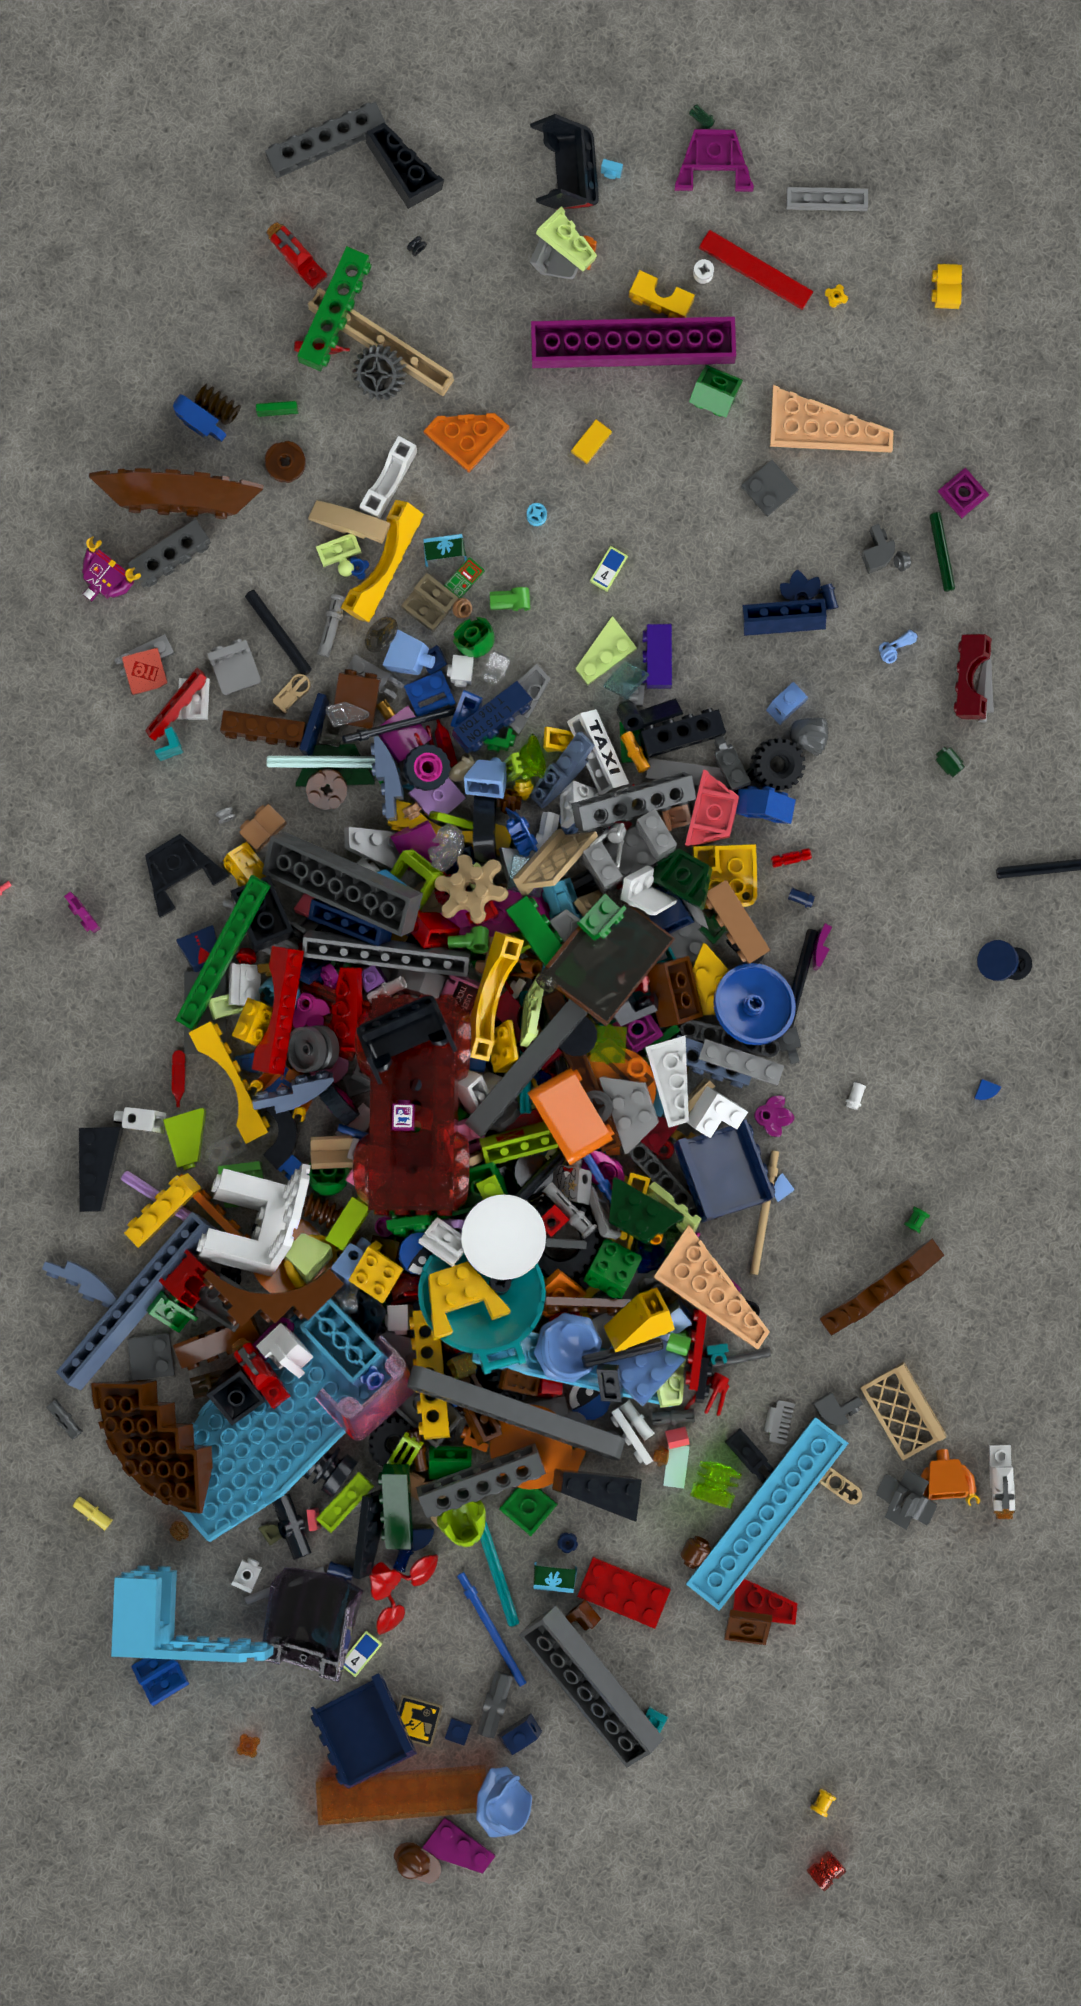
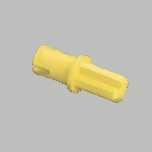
M78 1497L73 1504V1507L85 1515L88 1521H93L104 1531L113 1521V1519H110L98 1510V1506L94 1507L82 1497Z

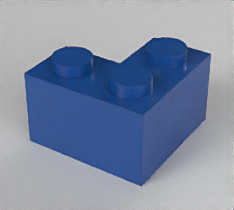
M748 786L747 789H738L739 802L736 814L747 818H763L774 823H792L796 800L788 797V793L775 792V788L763 787V790L753 786Z

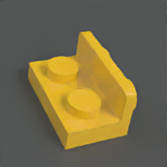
M247 841L227 853L223 859L226 870L232 873L239 887L246 885L251 875L259 879L266 877V875L262 874L263 862Z

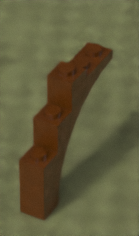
M932 1238L867 1287L823 1315L820 1321L830 1335H834L850 1324L864 1318L881 1303L895 1296L907 1284L921 1277L945 1255Z
M209 1269L202 1274L205 1278L202 1282L210 1290L215 1288L220 1293L217 1297L225 1305L231 1304L226 1310L229 1314L226 1318L234 1326L239 1324L241 1327L259 1309L262 1311L259 1315L267 1323L270 1321L276 1323L292 1306L295 1308L293 1310L294 1314L299 1319L305 1318L309 1320L344 1285L330 1269H327L316 1279L299 1288L286 1292L265 1294L236 1288L221 1280Z

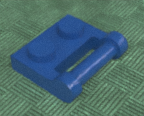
M442 670L404 686L416 716L428 714L447 705L452 706L456 704ZM441 693L446 695L443 699L424 707H419L418 703Z

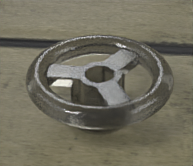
M389 616L380 618L370 627L365 637V646L368 651L376 653L390 647L398 630V624L394 618ZM388 623L384 628L376 630L382 624ZM372 637H376L377 646L371 645Z

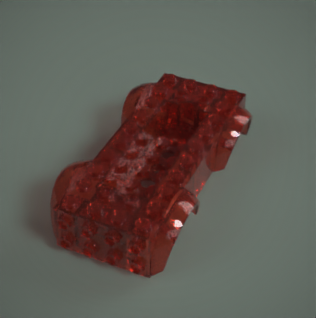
M386 994L377 995V998H372V1006L360 1015L356 1030L361 1024L419 998H413L407 994L398 995V998H393ZM422 994V995H419V998H422V997H424V996H432V995ZM443 994L440 995V998H435L457 1051L453 1052L449 1042L443 1046H435L429 1040L392 1056V1064L389 1069L379 1072L382 1080L380 1085H378L366 1059L357 1032H355L357 1062L362 1073L370 1079V1133L363 1136L356 1145L353 1157V1179L357 1195L368 1205V1210L374 1211V1215L389 1216V1212H395V1215L410 1216V1212H416V1215L431 1216V1212H437V1215L452 1216V1212H458V1209L466 1203L469 1188V1143L467 1136L458 1131V1081L466 1078L469 1072L471 1021L469 1011L461 1006L460 1002L453 995ZM413 1079H419L422 1082V1087L418 1091H413L410 1088V1082ZM398 1100H410L411 1102L419 1100L421 1102V1109L415 1112V1121H419L421 1124L419 1132L392 1130L393 1104H398Z

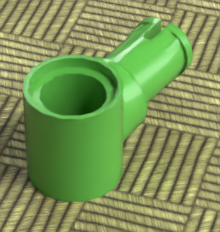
M476 926L466 935L448 936L449 949L467 947V949L477 954L486 953L489 950V930L483 926Z
M683 1330L677 1334L671 1332L666 1351L687 1356L692 1339L689 1337L688 1331Z

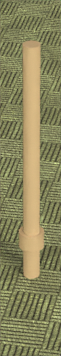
M771 1150L767 1176L774 1185L775 1177L778 1175L777 1163L779 1152ZM771 1201L763 1203L761 1206L750 1274L758 1275Z

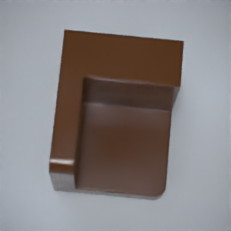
M586 1600L575 1606L565 1616L570 1624L576 1620L585 1631L589 1628L593 1629L601 1620Z

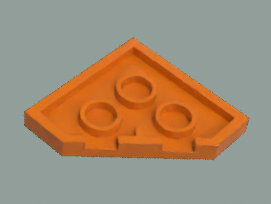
M487 413L486 415L468 414L452 417L437 416L424 430V434L470 473L510 429V426L495 413Z

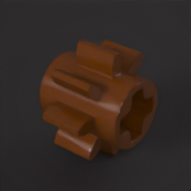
M505 789L503 799L497 798L496 807H501V812L507 814L506 807L513 812L516 809L520 810L522 796H518V792L514 789Z

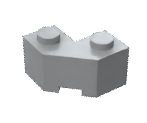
M393 968L388 982L401 976L405 979L407 988L395 994L403 996L412 993L418 996V999L424 996H433L437 1000L446 977L436 973Z

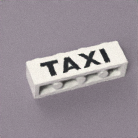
M597 710L580 713L568 720L567 723L573 736L577 732H583L595 745L586 758L588 760L586 766L599 795L620 790L628 785L627 777Z

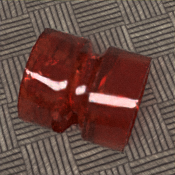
M829 1850L820 1857L819 1863L814 1862L807 1869L808 1874L824 1892L833 1885V1879H839L847 1872Z

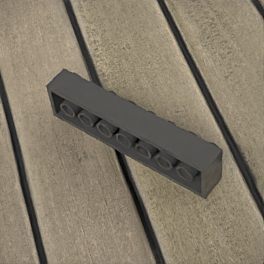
M283 831L270 837L262 871L263 875H269L274 880L398 936L406 935L414 930L423 895L422 892Z
M554 1606L533 1620L519 1634L626 1768L651 1754L664 1739L557 1606Z

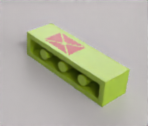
M545 1122L479 1139L486 1164L490 1162L498 1164L559 1147Z

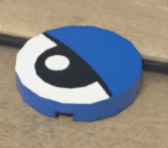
M421 1232L410 1234L403 1239L398 1251L399 1261L403 1268L416 1275H421L426 1261L433 1254L419 1244V1239L424 1235Z
M573 1386L569 1394V1403L572 1411L581 1413L586 1420L602 1417L610 1405L608 1401H601L600 1392L596 1390Z

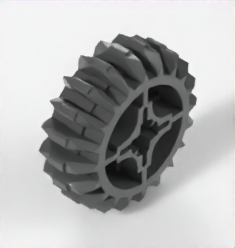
M379 344L377 347L371 345L369 349H363V353L357 355L359 360L353 363L358 367L352 371L358 375L354 378L355 381L359 380L360 382L357 388L363 387V394L369 393V399H373L376 396L378 401L383 398L388 400L390 396H396L397 392L403 389L401 385L406 383V380L402 378L407 376V372L402 371L406 364L400 363L403 357L397 358V351L391 352V346L384 348L383 344ZM372 357H376L373 367L367 368L369 360ZM389 377H393L390 386L388 388H384L386 379Z

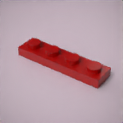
M196 668L146 728L145 731L152 740L156 741L158 737L160 738L165 734L164 729H167L166 727L171 721L174 722L178 718L180 710L192 701L194 693L203 688L207 677L200 669Z

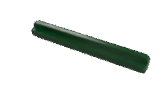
M931 513L930 522L943 589L945 592L953 591L955 584L941 513Z

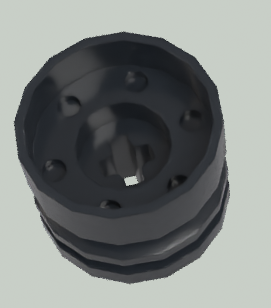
M339 1447L333 1454L328 1450L303 1476L308 1480L313 1472L317 1474L312 1482L313 1484H316L321 1478L325 1480L321 1490L331 1498L358 1463L348 1454L339 1460L337 1458L341 1450Z

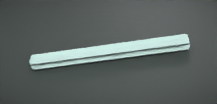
M267 756L266 758L267 767L372 768V763H375V756Z

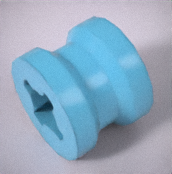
M540 503L531 504L527 509L528 522L533 526L544 524L547 519L546 508Z

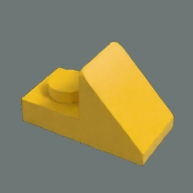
M545 727L543 748L546 752H564L574 736L571 731Z

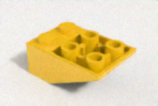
M657 1287L636 1295L603 1326L615 1353L675 1330L669 1309Z

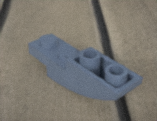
M583 732L576 733L557 762L549 765L529 795L541 808H545L560 795L588 763L586 758L595 745Z
M375 736L374 743H371V753L375 755V763H372L373 776L376 775L378 781H384V783H381L382 795H385V803H382V813L388 821H397L396 800H404L400 773L385 744L378 736Z
M323 1070L316 1072V1075L308 1077L307 1075H299L291 1080L292 1088L280 1087L270 1093L268 1091L258 1092L255 1096H252L253 1109L257 1110L275 1106L277 1114L299 1107L317 1097L334 1082L333 1072Z
M45 1261L42 1270L47 1271V1276L55 1279L61 1276L66 1278V1283L78 1286V1283L81 1284L78 1292L82 1293V1298L94 1302L97 1299L103 1301L101 1305L110 1308L118 1299L113 1290L101 1278L79 1264L67 1261L64 1268Z

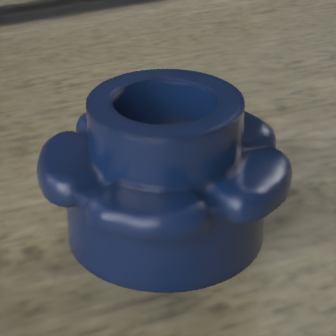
M562 1533L557 1541L558 1548L562 1549L564 1553H570L572 1550L575 1551L578 1546L577 1537L573 1533Z

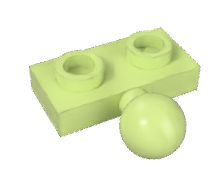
M352 534L316 546L323 567L339 562L338 572L344 577L352 575L351 571H354V565L347 558L362 553L356 536Z

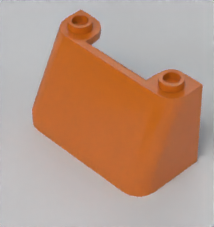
M571 1067L527 1092L569 1165L613 1140L611 1136L614 1135L609 1123L606 1125L603 1123L580 1084V1081L583 1079L578 1070L575 1069L573 1071Z

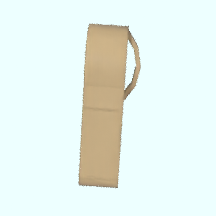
M303 674L293 676L290 682L273 699L274 705L284 714L288 713L286 710L298 698L301 699L309 692L311 684L307 676ZM301 678L298 681V683L294 687H292L294 681ZM307 680L308 687L306 690L297 692V689Z

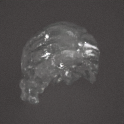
M450 823L441 827L437 832V836L432 840L435 843L439 842L440 845L432 846L428 849L432 866L438 868L441 872H446L457 862L465 846V838L462 831Z

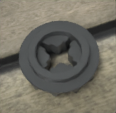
M601 1091L586 1093L591 1102H593L592 1098H594L597 1104L605 1105L599 1109L598 1114L603 1122L606 1121L612 1112L610 1098Z

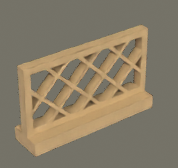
M562 829L556 830L514 876L513 881L521 895H529L534 888L555 886L580 858L583 851L598 837L596 831L565 835Z
M904 1362L860 1387L902 1461L937 1441L946 1438L947 1434ZM895 1373L899 1379L898 1388L886 1386L887 1377ZM873 1385L882 1387L879 1399L870 1397L866 1389ZM884 1388L896 1391L894 1403L882 1400ZM899 1392L909 1396L908 1407L896 1404ZM873 1400L878 1402L877 1407H876L875 1403L873 1402ZM880 1403L893 1406L890 1417L880 1414ZM911 1403H913L916 1409L910 1408ZM895 1407L907 1410L904 1421L892 1418ZM909 1410L920 1415L919 1425L907 1422ZM884 1419L889 1420L888 1426H887L886 1422L884 1421ZM922 1420H923L924 1424L926 1425V1427L921 1426ZM891 1421L903 1424L901 1435L890 1431ZM905 1425L918 1428L915 1439L903 1436ZM920 1429L929 1431L933 1437L927 1442L917 1440ZM894 1437L900 1438L899 1443H897ZM902 1439L914 1442L912 1450L906 1454L900 1448Z

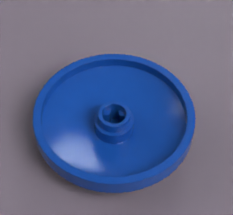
M747 963L734 967L719 981L714 993V1011L720 1025L734 1039L746 1044L764 1045L777 1040L789 1029L795 1016L796 1004L790 985L780 973L766 965Z

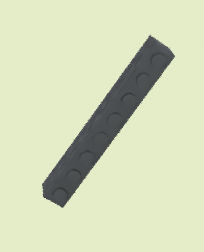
M307 930L303 937L302 951H304L303 957L460 977H468L472 951L468 949H449V947L423 948L419 943L395 940L376 946L350 935Z

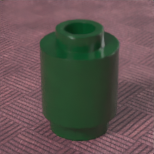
M943 747L936 753L938 758L935 761L952 778L965 768L962 764L963 760L951 747L948 749Z

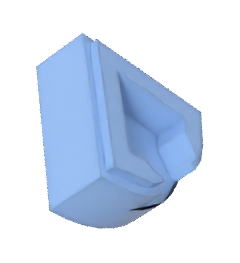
M780 1174L774 1184V1195L777 1202L794 1191V1188L784 1174Z

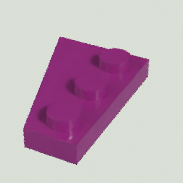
M446 1817L442 1819L422 1847L437 1859L482 1874L495 1858L494 1853Z

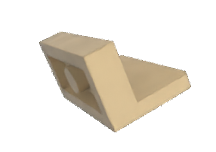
M352 1136L311 1137V1169L353 1168V1160L347 1158L353 1140Z

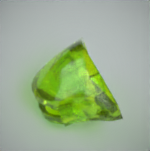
M532 733L518 751L520 756L516 759L517 761L521 760L522 764L518 768H523L524 772L521 775L525 781L533 776H538L540 779L544 778L546 770L545 759L537 736Z

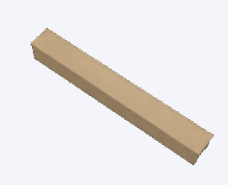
M318 288L317 294L308 303V310L315 314L317 313L326 291ZM333 307L330 311L338 313L341 308ZM355 310L348 311L345 317L347 322L345 328L341 330L342 332L367 348H370L371 345L377 347L379 344H383L384 348L391 346V352L397 351V358L403 357L400 361L401 364H406V367L402 369L403 371L441 396L445 395L454 382L451 372Z

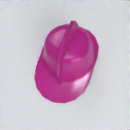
M595 1150L590 1153L604 1178L608 1179L611 1185L613 1184L614 1177L624 1182L623 1168L619 1161L610 1158L601 1151ZM583 1159L581 1169L590 1171L588 1165ZM592 1174L591 1181L597 1185L598 1182Z

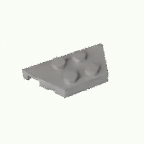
M602 1076L599 1079L604 1093L612 1102L611 1114L625 1154H627L659 1123L646 1082H634Z

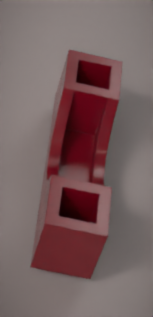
M986 634L962 635L961 641L958 644L960 661L957 663L959 678L955 685L957 701L954 703V712L961 719H986L987 699L978 694L973 685V676L980 664L989 660L991 656L992 639Z
M507 990L499 997L495 1021L497 1023L499 1021L504 1023L507 1020H512L515 1038L519 1041L517 1046L524 1053L527 1047L520 1046L521 1028L519 1025V1017L523 1007ZM559 1048L543 1065L542 1069L544 1071L564 1055Z

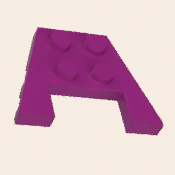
M694 129L675 183L674 191H693V170L735 171V191L753 192L754 185L751 182L749 170L745 164L735 130Z

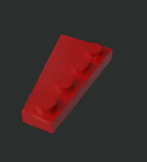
M341 967L335 990L337 995L336 1002L332 1005L331 1013H333L332 1021L328 1027L334 1031L338 1038L339 1051L361 1052L362 1045L356 1030L362 1024V968Z

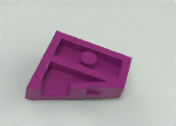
M70 891L64 896L69 902V909L74 915L78 914L82 919L80 923L87 932L91 930L93 933H96L101 929L75 894Z

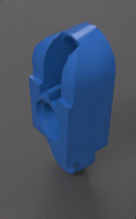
M179 394L174 401L173 408L176 416L184 422V425L203 438L204 436L211 435L216 440L222 442L226 437V433L216 426L219 420L189 398Z

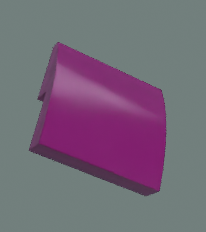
M406 706L381 725L416 716L409 706ZM421 724L378 735L397 763L404 760L412 749L419 746L414 736L415 733L419 735L423 745L431 740V737Z
M428 820L412 829L406 827L390 836L400 855L402 851L413 849L431 864L447 857ZM410 866L407 868L408 871L414 870Z
M826 923L821 927L814 946L812 967L815 971L821 967L830 950L823 946L832 929V926Z

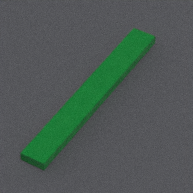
M254 875L250 876L175 1019L177 1022L190 1030H195L271 885Z

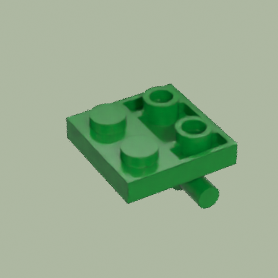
M419 1206L408 1207L406 1210L392 1212V1220H386L387 1229L402 1239L410 1234L425 1233L434 1222L429 1216L435 1213L434 1207L419 1208Z

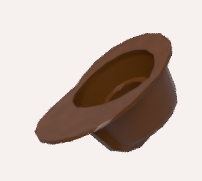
M411 1842L403 1843L396 1848L394 1859L397 1863L398 1872L403 1877L416 1879L428 1884L434 1883L439 1878L441 1865L434 1855Z

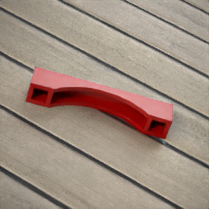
M272 946L269 969L274 985L273 1011L267 1031L259 1045L255 1048L252 1070L284 1075L304 951Z

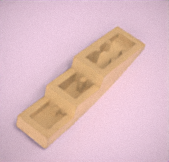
M316 500L308 518L343 534L350 533L362 539L367 537L383 544L390 528L389 522L349 508Z

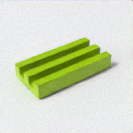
M519 752L512 753L503 761L506 763L507 782L514 781L524 772L523 768H518L522 764L521 760H516L520 756Z
M430 811V819L473 830V821L437 811Z
M405 1432L386 1464H401L413 1446L415 1450L406 1463L410 1466L424 1443L422 1441L416 1442L417 1438L414 1436L410 1438L408 1437L409 1433ZM404 1442H407L408 1445L398 1462H393Z

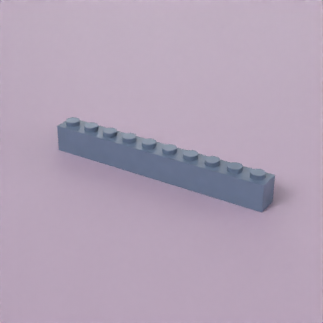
M194 1212L189 1214L59 1367L56 1373L69 1386L79 1390L83 1389L145 1316L147 1308L161 1291L165 1292L167 1290L159 1282V1279L163 1278L166 1280L168 1275L179 1266L182 1259L187 1257L184 1253L186 1249L195 1255L199 1252L196 1249L202 1233L206 1234L208 1228L215 1229L205 1218Z

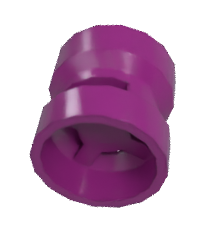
M387 1216L379 1218L375 1223L376 1233L385 1238L396 1236L387 1229L386 1220H392V1218Z

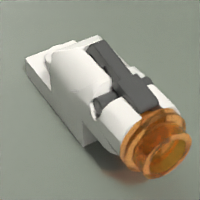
M989 1445L990 1488H992L994 1514H996V1519H1013V1514L1015 1513V1488L1013 1467L1011 1465V1445Z

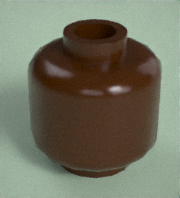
M700 1536L687 1539L680 1553L684 1564L691 1569L700 1567L711 1552L710 1543Z

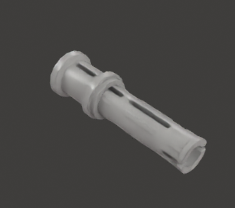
M331 594L332 601L329 610L326 611L327 621L317 651L318 655L327 658L330 657L339 621H342L344 618L341 606L346 597Z
M553 1182L543 1190L569 1218V1224L575 1226L582 1234L581 1237L583 1239L588 1237L597 1228L596 1224H592L584 1216L585 1212L578 1211Z

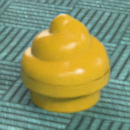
M531 779L515 780L513 789L525 801L532 793L534 785L531 783Z

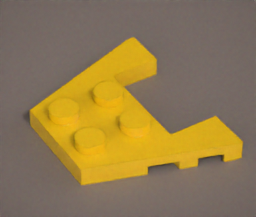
M468 1261L431 1273L428 1276L434 1340L451 1335L453 1332L445 1313L484 1301L492 1320L509 1315L511 1312L510 1308Z

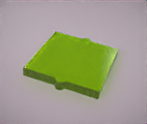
M608 1024V1026L595 1025L597 1041L591 1050L590 1062H605L607 1065L610 1063L625 1064L627 1027L612 1026L611 1024Z

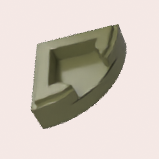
M267 1524L258 1528L270 1546L282 1538L278 1525Z

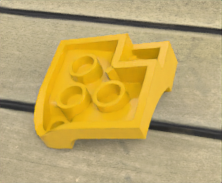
M756 844L692 847V856L712 868L708 891L727 880L743 907H748L755 903L757 899ZM744 892H748L750 895L747 900L742 898Z

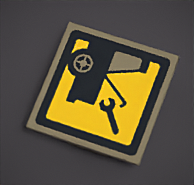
M402 1694L398 1711L411 1741L432 1747L443 1706Z

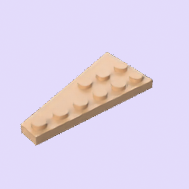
M773 385L770 447L892 453L893 430L873 422H866L852 414H845L836 408L812 399L803 398L794 392H788Z
M688 1225L653 1278L758 1350L770 1331L755 1311L752 1310L742 1294L739 1293L733 1282L706 1249L703 1242L693 1232L690 1225Z

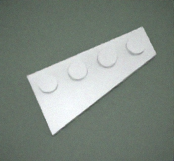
M682 1036L645 1047L668 1128L689 1122L686 1037Z

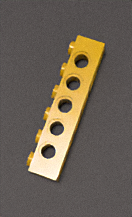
M421 1310L413 1311V1317H409L410 1330L414 1329L415 1338H411L412 1351L416 1350L417 1359H413V1366H421L444 1374L441 1339L434 1340L432 1330L429 1337H421L420 1330L423 1327H430L427 1325ZM425 1348L433 1350L431 1358L425 1359L422 1357L421 1353ZM420 1393V1401H417V1412L422 1414V1422H419V1434L424 1435L425 1440L450 1437L447 1402L437 1398L433 1401H428L425 1398V1394ZM436 1411L439 1414L436 1422H429L427 1420L429 1412Z

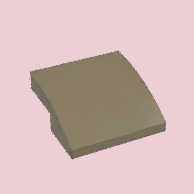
M426 573L414 587V591L401 605V608L431 632H434L448 615L459 597Z

